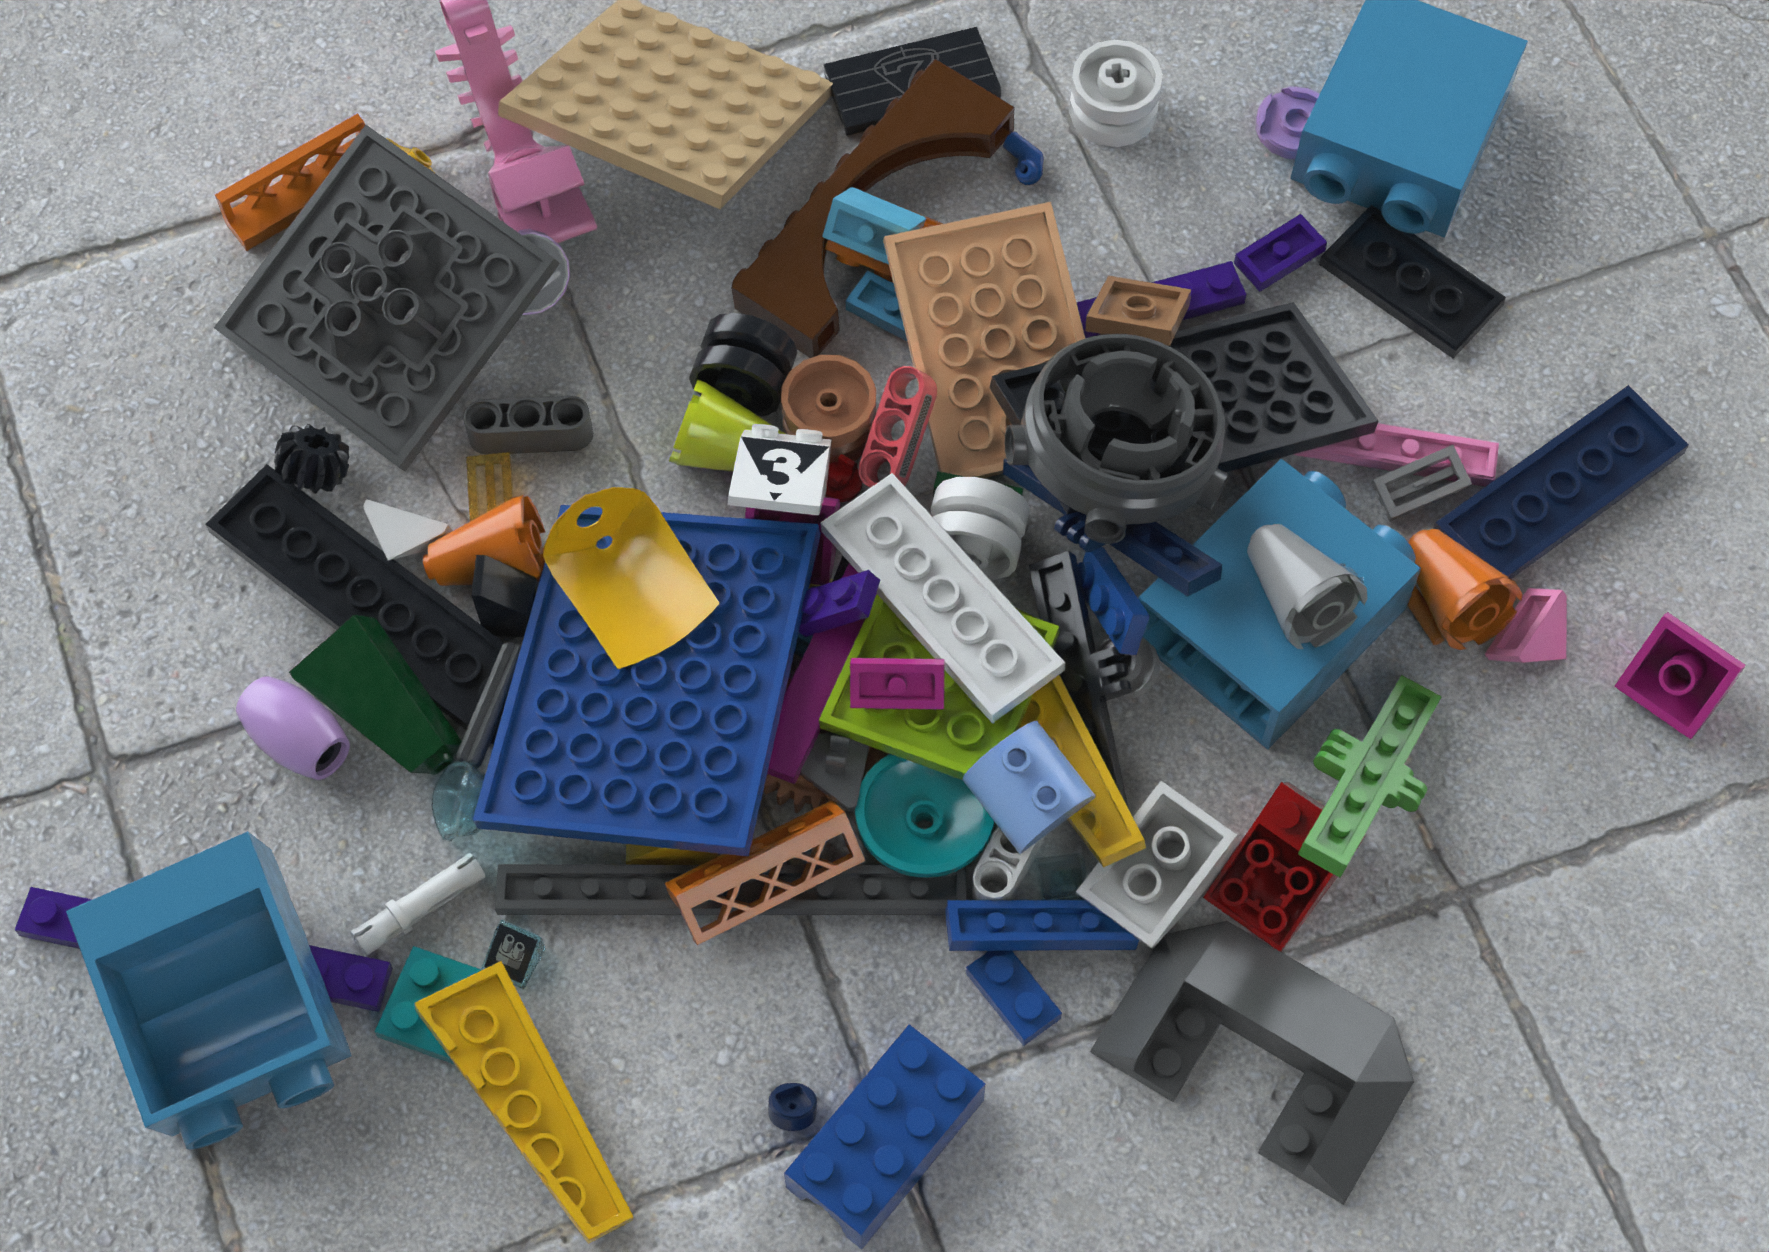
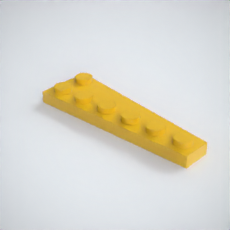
M1060 675L1056 676L1033 694L1019 729L1030 722L1038 721L1096 795L1095 799L1067 820L1104 868L1145 849L1146 844Z
M502 961L415 1002V1010L587 1243L589 1244L633 1221V1215Z

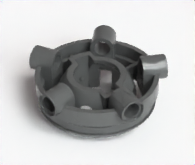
M1128 334L1093 336L1076 341L1058 351L1046 363L1032 385L1022 414L1021 425H1008L1005 432L1007 463L1009 465H1029L1038 480L1052 495L1074 510L1087 515L1085 533L1090 539L1099 543H1117L1125 537L1127 524H1146L1162 521L1185 511L1194 503L1211 511L1229 477L1228 473L1217 468L1223 450L1225 416L1221 400L1214 386L1200 368L1182 353L1161 342L1141 336ZM1151 378L1157 381L1153 391L1150 387ZM1057 381L1066 394L1060 414H1057L1054 400L1044 401V392ZM1106 411H1122L1132 414L1146 423L1150 429H1167L1169 437L1149 444L1127 443L1114 438L1108 444L1102 461L1095 458L1088 450L1091 435L1096 427L1090 418ZM1205 431L1206 435L1201 434L1185 461L1181 473L1160 479V473L1167 470L1179 456L1183 455L1192 433Z

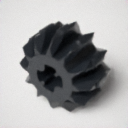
M307 424L304 429L299 426H291L289 432L282 433L281 438L277 441L274 452L276 454L274 471L282 475L283 483L297 485L298 491L303 488L310 489L314 494H317L320 489L332 492L336 485L342 484L343 478L346 477L350 456L349 446L341 442V435L329 434L326 432V427L316 429Z

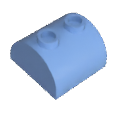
M1038 721L1026 724L994 746L965 773L962 779L1019 854H1022L1096 797Z

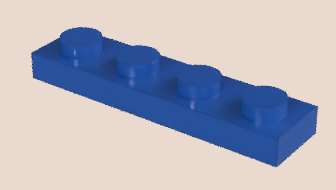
M947 900L945 909L949 951L1136 950L1139 939L1086 900Z

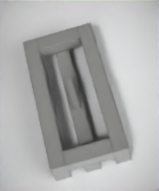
M1451 445L1373 479L1371 484L1374 490L1377 491L1378 499L1381 505L1385 507L1386 516L1389 522L1463 491L1469 488L1472 482L1454 445ZM1449 459L1451 466L1392 492H1389L1386 487L1389 484ZM1456 475L1458 478L1453 483L1396 507L1394 501L1451 476Z

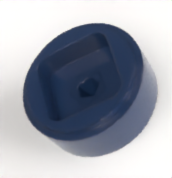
M800 1083L782 1084L776 1087L769 1096V1118L776 1127L782 1130H803L815 1121L817 1097L813 1090L806 1085Z

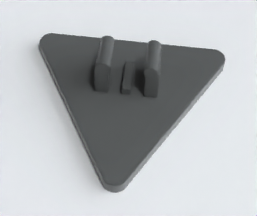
M830 731L819 734L800 771V775L844 809L854 811L857 806L870 746Z

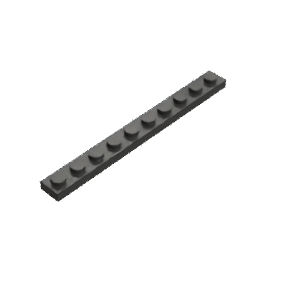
M498 864L495 911L497 915H682L680 909L671 900L664 883L700 865ZM783 865L777 879L791 883L801 878L806 865ZM816 865L815 870H817V869H819V868H821V867H823V866ZM856 865L759 915H945L947 900H966V866L947 875L924 878L904 875L891 870L885 865ZM770 870L762 874L769 875ZM752 878L742 883L735 900L749 904L759 899L765 882ZM774 886L773 891L779 889L780 887ZM726 891V892H724V893H722V894H719V895H722V896H725V897H726L728 891ZM709 899L691 909L694 915H719L723 904ZM732 907L730 913L737 910V908Z

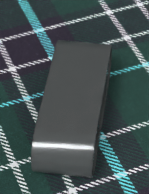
M577 396L483 399L471 403L463 415L471 447L474 451L484 455L577 451L588 446L594 434L588 405ZM571 421L579 422L576 425L572 426L565 425ZM528 423H536V424H535L534 426H532V427H528V428L522 427V426H524L525 424H528ZM485 425H493L492 427H490V428H488V429H484V430L479 429V428H481L482 426H485Z

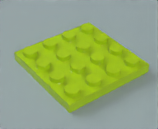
M877 594L869 617L865 619L819 718V724L821 729L962 780L965 773L983 755L1019 729L1033 694L994 723H991L951 676L944 671V709L850 708L851 658L935 659ZM1021 613L1053 649L1059 635V626Z

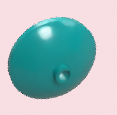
M892 754L881 759L868 771L861 782L855 808L857 830L868 851L880 863L891 870L913 877L929 878L943 876L958 871L970 864L987 845L995 822L963 780ZM921 820H927L932 823V826L928 829H921L916 824Z

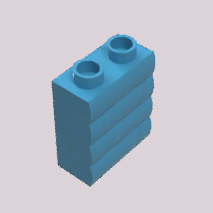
M247 831L66 911L145 1128L172 1137L181 1133L186 1149L202 1148L224 1140L243 1128V1123L237 1107L268 1093H273L277 1106L280 1109L297 1106L325 1094L334 1087L328 1067L352 1056L274 854L268 846Z

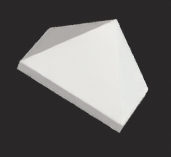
M366 499L363 505L388 560L428 551L430 543L453 531L446 523Z

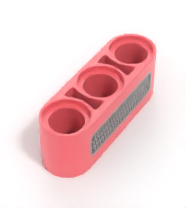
M899 367L890 374L858 469L860 479L870 488L880 482L877 476L880 465L887 461L891 467L890 474L893 473L904 486L909 480L937 397V386L933 378L914 367ZM917 378L919 390L915 396L907 399L905 394L906 386L911 380ZM903 420L905 431L902 437L894 441L891 435L892 428L895 423Z

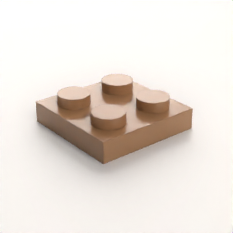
M1108 275L1086 316V331L1099 333L1100 335H1136L1170 346L1190 305L1191 289Z

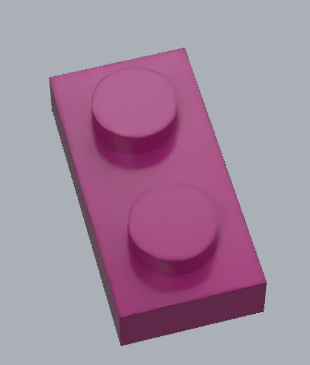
M851 658L850 708L944 709L945 659Z

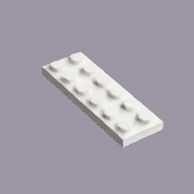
M893 473L821 522V530L858 573L869 570L880 579L877 590L880 598L935 659H945V671L991 723H994L1065 671L1063 659Z

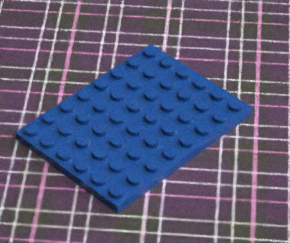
M561 505L557 519H558L571 505ZM590 507L584 510L577 519V525L579 527H587L594 524L601 517L602 508ZM661 512L720 604L691 633L673 646L652 657L621 669H617L592 630L554 579L545 562L473 817L476 827L486 830L749 857L803 616L801 609L806 591L809 589L821 536L818 524ZM610 536L601 538L597 542V547L599 549L609 547L612 543V538Z

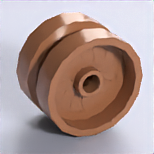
M818 355L803 360L789 372L782 385L781 409L783 432L788 435H796V430L798 429L820 431L823 433V439L832 440L829 464L837 462L841 454L853 461L857 460L863 454L876 415V387L870 373L857 361L841 355Z

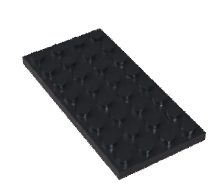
M1294 302L1178 330L1169 346L1182 353L1200 368L1214 386L1221 400L1225 416V434L1222 455L1217 468L1224 472L1368 435L1375 432L1379 422ZM1046 363L992 376L990 390L1012 425H1021L1022 414L1030 389ZM1151 378L1150 387L1153 391L1157 381ZM1058 381L1044 392V401L1054 400L1057 414H1060L1066 394ZM1106 411L1090 418L1096 427L1091 435L1088 450L1095 458L1102 461L1108 444L1114 438L1127 443L1149 444L1169 437L1167 429H1150L1146 423L1132 414L1122 411ZM1205 431L1192 433L1183 455L1179 456L1167 470L1160 473V479L1181 473L1185 461L1201 434L1206 435ZM1058 499L1067 515L1079 512Z

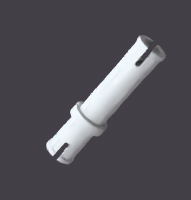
M469 852L456 861V863L441 871L396 902L392 899L384 904V910L351 930L350 933L359 948L368 956L398 934L406 935L412 931L413 928L411 926L479 880L486 877L477 860Z

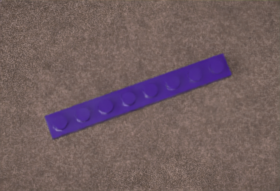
M30 887L15 931L21 937L80 949L66 911L92 899ZM309 945L331 1002L375 1012L380 1011L393 970L390 962Z

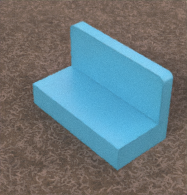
M851 187L833 198L822 237L889 265L883 243L884 236L920 229L924 226L926 217Z

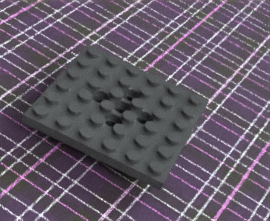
M365 125L232 302L214 329L397 467L406 471L560 263L368 125ZM408 251L406 257L399 261L401 256ZM351 262L349 268L343 272L345 267ZM382 285L380 292L374 295L376 289ZM414 307L412 314L404 319L407 312ZM356 319L355 325L348 330L350 324Z

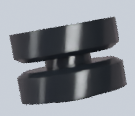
M726 313L712 318L701 343L702 350L698 352L689 376L692 388H695L697 380L705 382L757 416H767L777 411L781 402L782 385L792 370L798 353L795 342L779 327L753 315Z

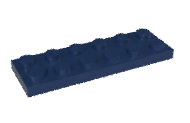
M1628 385L1435 522L1433 529H1439L1512 579L1685 454L1689 444Z

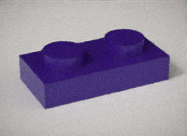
M1299 214L1236 253L1234 264L1256 289L1261 292L1325 252L1327 241L1302 214Z
M866 570L806 591L801 609L803 616L799 633L804 637L814 635V633H821L868 618L880 579L871 571Z

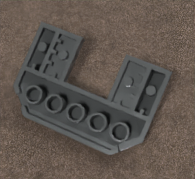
M1229 921L1167 933L1153 949L1090 1052L1172 1102L1178 1096L1221 1024L1303 1072L1302 1078L1264 1140L1258 1154L1344 1205L1414 1083L1394 1017Z

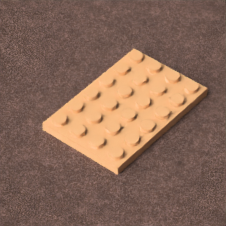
M1051 202L884 236L883 243L913 366L931 376L937 386V397L928 421V428L940 472L978 478L1003 474V462L1006 458L1005 432L1007 426L1012 424L990 390L992 376L1047 363L1061 349L1076 341L1085 339Z

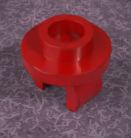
M841 454L837 462L829 464L825 497L839 499L840 502L854 499L862 489V480L859 476L857 463Z

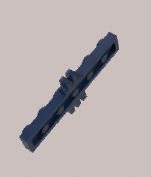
M1004 459L1003 474L1064 514L1055 523L1054 529L1062 536L1067 535L1069 541L1079 544V547L1088 553L1106 545L1105 543L1093 541L1086 535L1085 522L1087 515L1081 512L1067 515L1058 499L1042 485L1029 465H1009L1007 459ZM1157 522L1127 524L1125 537L1117 543L1109 544L1187 597L1221 580V563Z

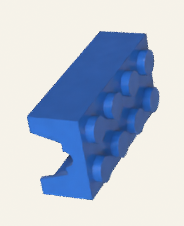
M909 1024L784 1172L786 1189L800 1200L809 1198L813 1203L824 1208L839 1223L846 1237L860 1249H863L984 1101L986 1083Z

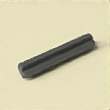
M506 642L501 647L456 753L458 762L463 766L477 769L482 765L503 714L521 649L520 645Z

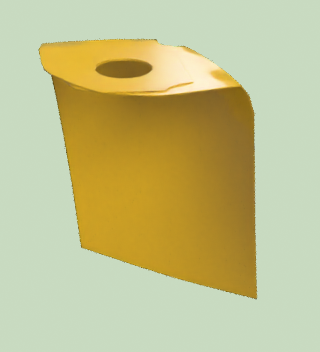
M611 487L595 493L585 494L557 519L544 545L543 557L552 576L592 630L617 669L638 663L673 646L691 633L720 604L678 541L659 508L645 492L636 488ZM594 506L602 508V515L594 524L587 527H579L577 525V519L584 510ZM605 536H610L612 538L611 545L605 549H599L597 542Z

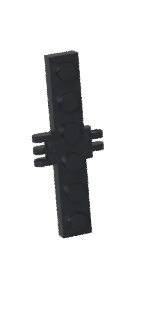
M1066 551L1029 565L1039 619L1059 626V635L1053 647V650L1065 662V671L1059 675L1128 807L1106 702L1132 692L1131 683L1128 680L1113 683V680L1129 674L1127 664L1118 663L1109 666L1110 663L1125 658V654H1120L1116 647L1096 652L1077 558L1075 554Z

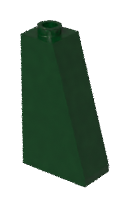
M353 615L289 671L296 682L410 773L436 775L446 770L454 762L453 755L457 753L462 742L376 618Z

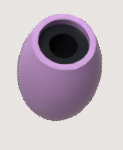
M265 676L251 683L240 696L236 706V713L241 724L254 743L281 766L305 777L322 780L332 775L346 759L350 749V742L339 722L322 703L303 689L283 680Z

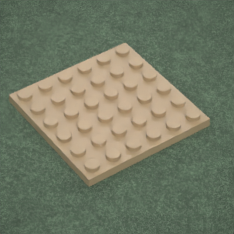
M617 0L499 101L498 116L721 209L832 96L831 86L833 83L820 77L813 71L802 70L785 63L779 57L768 56L749 48L742 42L726 39L714 34L708 28L697 27L678 19L671 13L660 12L643 5L639 0Z

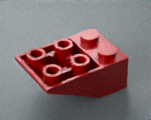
M1281 782L1203 897L1280 952H1282L1338 878L1336 875L1298 855L1300 848L1325 806L1290 782Z

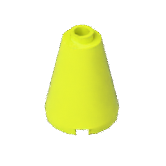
M697 380L694 391L702 393L701 397L693 394L691 401H689L673 447L680 450L681 453L673 451L669 462L681 466L733 472L743 431L752 430V425L772 424L709 384ZM778 430L779 434H786L783 431Z

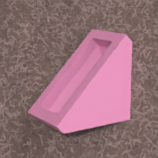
M1528 588L1522 596V601L1520 600L1515 607L1516 615L1497 634L1485 653L1488 660L1526 663L1566 659L1567 596L1564 591Z

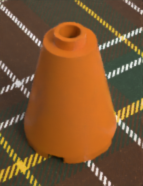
M524 495L515 496L428 545V553L423 555V565L430 580L435 579L440 586L473 585L476 555H486L536 577L537 582H539L545 563L543 557L544 548L540 534L545 533V529L537 508L530 497H524Z
M1439 529L1421 530L1410 538L1408 543L1415 553V564L1421 567L1416 582L1442 638L1451 648L1464 650L1466 648L1462 643L1472 640L1481 645L1500 633L1511 622L1517 613L1513 607L1516 597L1522 601L1523 596L1519 586L1512 579Z

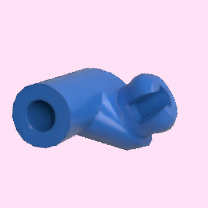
M1015 131L1012 132L1005 139L1003 148L1018 159L1015 174L1020 183L1033 185L1043 175V153Z

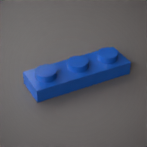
M1100 547L1090 553L1085 552L1083 561L1078 564L1086 602L1120 654L1137 655L1150 615L1104 547Z

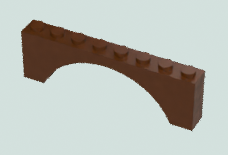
M934 59L925 71L920 70L915 74L910 87L900 98L896 97L890 102L883 118L875 126L871 125L865 130L858 146L850 154L846 153L840 158L833 174L825 182L821 181L814 187L808 202L799 211L795 210L789 215L783 230L774 240L769 239L763 244L758 253V258L749 268H743L737 273L731 287L734 308L742 314L753 315L771 322L787 333L795 342L797 350L809 358L818 356L840 331L838 309L830 296L824 277L825 261L828 252L825 247L828 239L822 236L833 198L851 187L866 192L877 182L892 173L923 161L953 156L991 158L1009 134L1014 131L1015 107Z

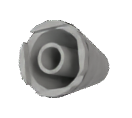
M1282 524L1264 525L1251 536L1247 549L1248 556L1282 631L1292 645L1297 649H1303L1301 643L1311 642L1314 647L1322 646L1337 638L1354 623L1357 615L1353 610L1359 600L1365 606L1368 599L1367 588L1356 575Z

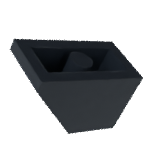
M476 555L471 596L480 625L495 636L524 637L538 588L536 577L486 555Z

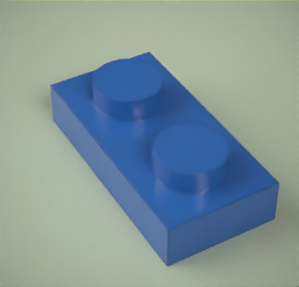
M988 951L966 967V975L1023 1046L1061 1019L1062 1012L1013 951Z

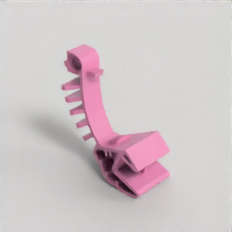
M439 0L446 25L456 43L435 51L436 57L439 62L462 61L463 66L448 71L446 74L450 83L468 81L471 91L458 95L461 105L472 102L476 103L480 116L470 119L473 128L484 126L488 136V140L483 143L486 152L493 150L495 154L494 165L489 170L488 176L499 219L517 232L524 229L543 232L557 243L597 230L595 219L579 188L584 185V181L570 146L544 147L533 140L531 129L498 116L499 101L522 82L521 75L518 74L511 77L508 66L518 60L516 51L512 49L503 52L501 47L515 36L513 27L509 25L496 29L487 0Z

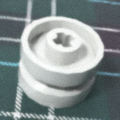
M1114 39L1098 42L1084 50L1074 63L1069 107L1073 126L1084 138L1103 146L1121 147L1131 145L1146 137L1156 124L1163 75L1158 60L1146 48L1131 41Z
M955 477L943 481L935 490L931 506V516L990 580L1008 577L1017 569L1022 543L1020 539L1025 535L1030 506L1024 497L1008 486L978 477Z

